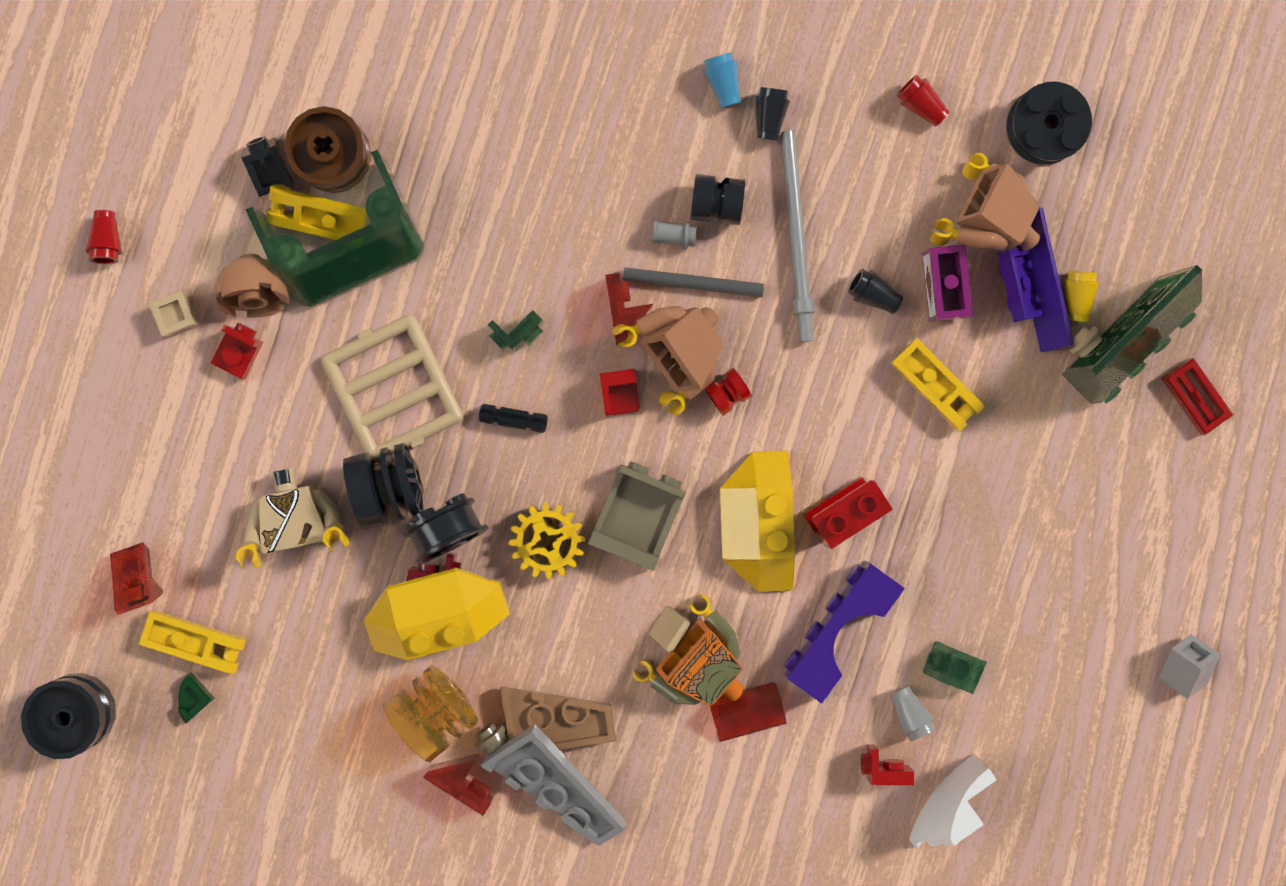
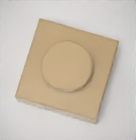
M179 291L149 303L162 337H168L198 325L185 291Z

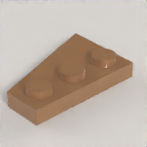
M503 686L500 688L509 740L535 724L559 750L616 741L612 708L609 703Z

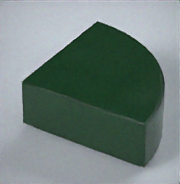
M192 672L184 678L179 687L178 711L185 724L215 699Z

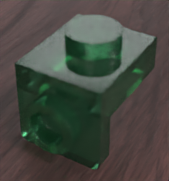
M532 310L507 334L492 320L488 324L493 330L489 337L503 351L509 346L515 352L524 342L530 346L544 332L540 327L545 322Z

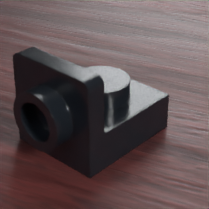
M263 136L253 139L246 144L247 148L243 149L241 158L259 197L269 194L270 186L284 185L287 187L292 185V178L278 149L279 143L276 138L267 140Z

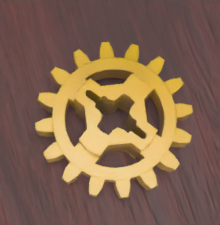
M544 502L542 511L539 512L532 505L529 507L531 516L527 517L520 513L517 517L522 522V525L511 526L510 530L518 534L517 538L509 540V545L518 547V551L512 555V558L522 557L524 562L520 569L525 570L529 566L533 567L532 576L535 578L540 571H545L546 578L551 579L553 570H557L561 576H564L566 574L564 567L566 564L573 568L577 566L573 558L574 554L583 556L584 550L577 547L578 543L586 541V536L577 535V530L583 524L582 522L572 523L571 519L575 514L573 511L566 515L562 514V504H558L555 510H550L549 503ZM544 517L556 518L565 525L559 528L551 526ZM532 523L535 531L533 539L524 544L526 529ZM546 531L549 536L559 533L563 534L558 536L553 542V549L549 550L547 545H539L533 548L543 537L541 532ZM571 537L570 550L563 558L560 550L563 540ZM536 553L546 556L551 564L540 563L531 556Z

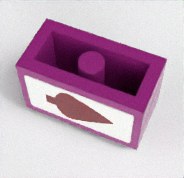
M966 246L933 247L922 252L929 322L965 319L973 316Z

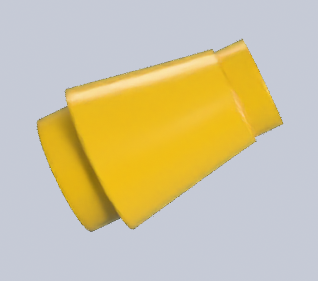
M1068 270V278L1064 279L1069 321L1089 322V316L1100 281H1097V272Z

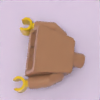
M983 153L973 154L969 162L965 164L962 173L967 179L977 181L956 221L960 229L954 228L952 221L947 218L939 219L933 228L942 230L945 234L939 232L932 233L930 237L931 242L942 246L947 244L951 238L956 239L957 244L991 251H1002L1018 245L1024 251L1032 249L1040 239V235L1031 227L1039 207L1037 201L1028 191L1023 175L1014 171L1008 163L1001 165L993 163L989 165L988 159Z
M680 306L659 308L637 319V324L632 327L620 324L612 330L614 335L620 334L624 330L628 331V338L618 344L627 348L635 344L638 335L643 334L644 337H642L640 342L676 391V393L670 390L665 391L659 397V403L663 406H667L671 401L675 400L673 405L667 409L673 415L681 414L685 409V400L687 398L693 399L715 379L717 358L723 348V344L713 329L718 322V316L715 311L707 307H703L701 310L696 307L683 309Z

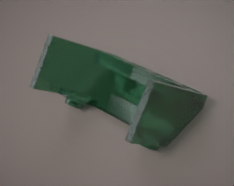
M378 150L371 152L386 186L373 191L366 200V213L371 224L309 253L305 252L302 243L295 236L287 233L275 236L270 224L266 221L264 213L254 207L245 209L269 262L286 284L295 301L303 306L316 307L416 262L423 254L424 242L387 160Z

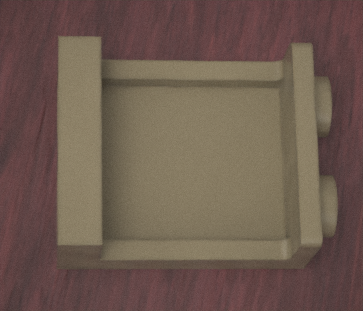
M630 461L628 467L621 464L588 544L654 571L686 491L680 489L681 481L664 474L661 480L647 475L649 468Z

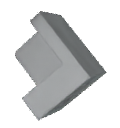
M1191 634L1171 648L1159 678L1189 699L1207 685L1221 655Z

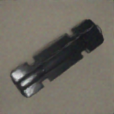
M482 404L479 410V421L482 423L493 424L497 422L499 426L522 430L531 428V431L544 433L547 429L548 416L546 414L534 412L532 415L529 414V411L506 407L497 409L495 405Z

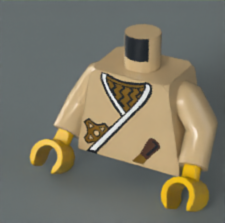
M293 468L272 472L276 493L259 496V502L253 506L245 528L243 547L237 551L236 560L241 569H244L245 560L253 557L252 563L256 569L262 564L258 554L260 549L261 554L323 541L326 547L331 552H334L333 543L337 539H340L341 543L347 547L350 541L343 533L339 507L323 491L316 490L314 485L297 488Z

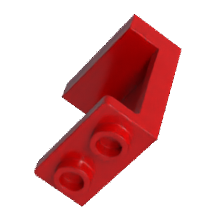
M859 477L802 515L820 543L833 549L891 512L893 508L874 480L866 482L863 477Z

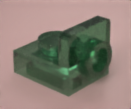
M935 641L927 656L923 673L942 683L974 694L987 662L944 643Z

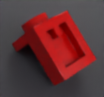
M237 322L235 327L224 324L221 331L225 332V335L210 364L245 380L264 342L254 338L257 331Z
M867 744V753L861 754V774L866 775V779L871 785L914 786V770L909 765H904V760L885 759L883 760V765H879V749L874 744Z

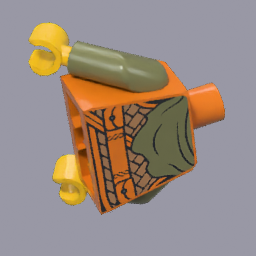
M699 594L707 602L706 609L697 611L691 603L690 609L695 615H703L705 621L703 622L699 618L679 641L673 652L671 651L656 668V671L659 673L658 675L655 673L654 664L650 660L643 659L639 662L648 668V676L644 677L637 671H633V677L638 682L649 681L652 683L651 688L674 704L696 705L703 702L711 706L722 695L733 702L742 695L744 690L743 684L736 679L743 669L737 661L740 649L736 633L718 611L713 612L711 610L709 598L704 594Z

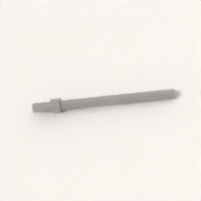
M790 130L781 132L796 296V299L792 300L793 313L798 318L800 342L814 341L811 313H815L814 299L810 298L795 131Z

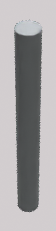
M624 267L623 281L753 297H762L764 289L763 283Z

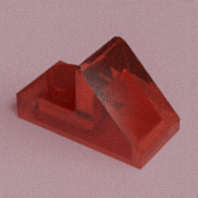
M619 273L605 275L613 328L620 324L630 327L636 325V320L647 315L652 309L653 304L625 308L624 302L631 301L628 280L621 281ZM627 330L615 335L616 347H622L618 344L628 338Z
M144 542L110 553L114 610L117 615L151 604L163 594V589L152 578L150 550Z
M479 754L431 764L423 777L424 779L482 816L485 814L494 797L489 793L490 788L477 779L473 778L470 781L465 778Z

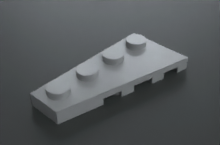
M535 724L503 744L493 753L483 757L480 764L481 767L490 773L492 770H495L506 778L505 783L516 791L521 788L535 797L534 803L544 810L547 808L552 809L563 816L562 822L596 845H601L625 830L627 821Z

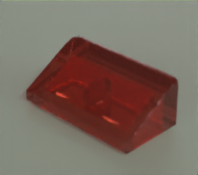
M775 682L743 690L742 695L733 702L721 696L714 705L710 706L719 742L787 724L781 697Z

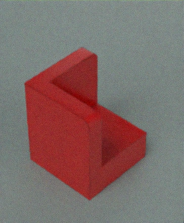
M635 368L599 373L605 416L638 412L640 410Z

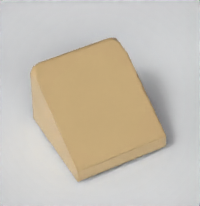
M667 606L649 634L663 648L673 652L690 626V622L687 617L672 607Z

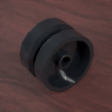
M84 673L67 674L36 688L26 699L21 713L22 732L28 744L39 754L52 759H70L99 744L111 732L116 719L115 700L109 688L98 678Z

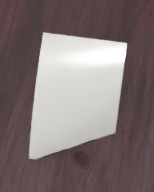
M974 754L958 765L941 782L924 805L909 838L915 848H918L925 841L930 847H938L940 845L955 846L984 825L968 800L997 781L991 770Z

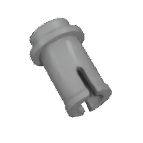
M655 220L652 243L684 246L683 249L687 250L688 246H695L697 226L690 225L689 221L685 225Z

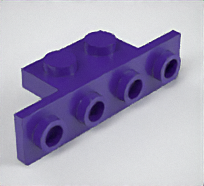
M1040 207L1031 224V227L1040 235L1038 243L1028 251H1024L1018 245L1016 246L1017 249L998 253V258L1000 262L999 271L1004 279L1008 297L1007 306L1012 314L1013 323L1033 319L1040 352L1071 346L1074 344L1044 210Z

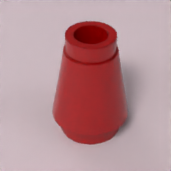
M918 75L913 76L897 94V97L902 100V106L931 123L934 127L938 126L950 112L926 78L921 79Z
M95 210L93 212L85 252L89 254V261L92 263L115 264L118 263V257L122 254L117 221L115 219L116 213L113 211Z

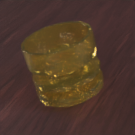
M434 665L429 666L423 672L424 678L417 676L412 681L418 697L410 691L402 689L383 705L390 724L400 738L416 755L427 762H431L449 747V740L444 730L454 737L460 738L465 733L463 726L471 729L478 723L477 715L463 690L453 679Z

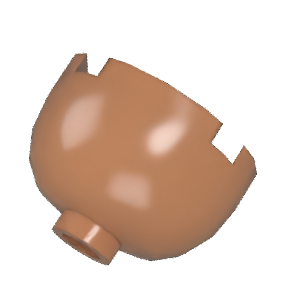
M244 254L239 259L232 261L222 269L217 280L216 306L221 312L231 316H236L235 310L247 311V318L270 316L283 311L284 303L289 305L290 302L287 280L279 266L267 259L261 258L257 254Z

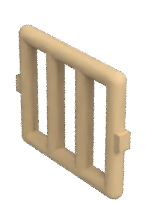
M412 314L401 317L375 331L369 328L357 334L358 339L325 354L321 358V364L364 452H369L375 463L380 461V449L388 447L393 455L394 445L405 442L407 447L412 446V448H416L426 443V438L459 423L463 419V413L417 318ZM405 331L408 332L416 350L346 383L337 364ZM423 363L431 382L363 415L361 414L353 397L354 395L417 364ZM438 394L447 413L379 446L376 445L368 427Z

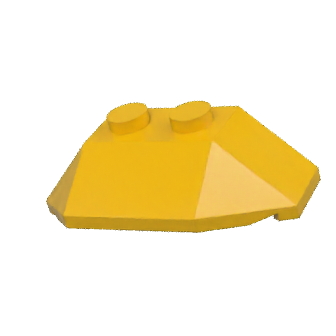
M788 450L751 452L746 460L719 488L722 559L758 592L793 590L795 537L793 486Z
M454 568L387 586L371 611L365 616L364 624L374 651L404 660H411L477 642L508 617L510 611L499 581L488 580L480 575Z

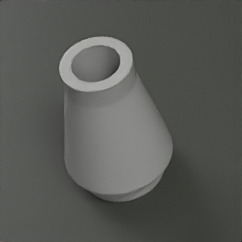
M909 686L890 695L895 705L903 735L907 734L910 741H914L936 729L932 722L934 720L933 716L913 694Z

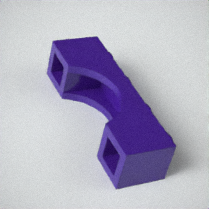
M867 561L862 566L856 564L846 578V581L849 583L842 594L836 592L825 607L828 613L821 623L815 621L804 637L808 640L800 652L795 649L784 664V667L787 668L784 673L786 678L821 704L842 677V673L834 658V643L840 629L847 622L858 616L877 615L885 617L905 589Z

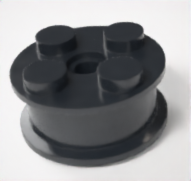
M1044 82L1029 89L1012 105L1006 122L1007 137L1014 151L1026 161L1038 165L1058 163L1075 154L1085 144L1092 128V114L1087 100L1076 88L1062 82ZM1045 120L1050 122L1051 128L1046 126Z
M461 493L446 501V506L436 512L433 507L421 511L414 516L415 520L406 525L407 529L403 532L404 537H411L420 555L416 560L418 564L441 557L474 540L489 529L487 524H480L472 508V505L475 503L473 497L467 498L465 493Z

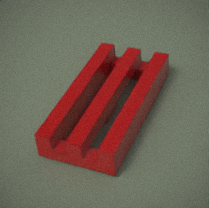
M1194 358L1187 359L1184 364L1176 367L1170 374H1166L1161 378L1200 435L1208 434L1234 415ZM1189 370L1220 413L1218 417L1214 415L1185 372ZM1175 379H1179V381L1184 386V388L1191 396L1193 401L1196 403L1200 411L1208 420V424L1205 423L1201 415L1198 413L1194 405L1191 403V401L1186 396V394L1184 393V391Z

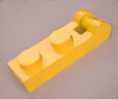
M284 185L270 186L269 199L272 201V206L267 210L266 221L269 224L361 246L364 242L369 209L293 191ZM286 205L294 207V214L286 210Z
M915 338L890 363L958 432H961L968 425L966 421L973 414L978 415L985 408L983 403L918 338ZM959 397L964 404L955 411L950 404Z
M157 610L149 611L139 645L225 673L236 674L239 662L236 660L239 651L244 650L247 639ZM216 644L226 647L223 657L213 654Z

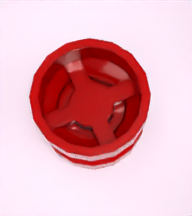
M734 368L724 373L722 380L719 382L713 381L705 388L706 393L722 416L730 412L733 405L737 402H745L752 397L749 388ZM723 387L726 389V391H727L728 394L730 395V397H731L730 399H729V397L727 396V394L725 393V391L723 390Z

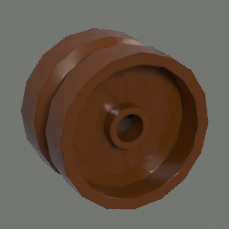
M326 106L308 109L297 116L287 130L284 144L287 161L295 174L317 190L330 193L347 191L360 183L368 172L372 156L369 140L353 118L340 109ZM332 147V152L327 155L325 153L326 149Z

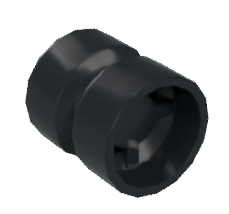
M696 174L690 220L710 222L716 217L720 224L740 226L745 179L726 177L722 182H718L715 176Z

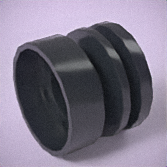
M405 442L394 445V458L388 447L380 449L379 466L376 465L369 452L343 459V472L348 497L355 518L363 530L387 524L388 507L390 506L399 520H404L407 517L406 504L413 517L424 510V490L421 475Z

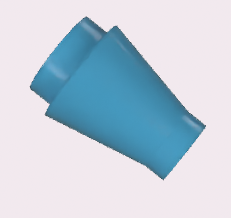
M731 52L704 60L706 69L703 72L719 100L720 107L723 108L740 103L737 60L733 61Z

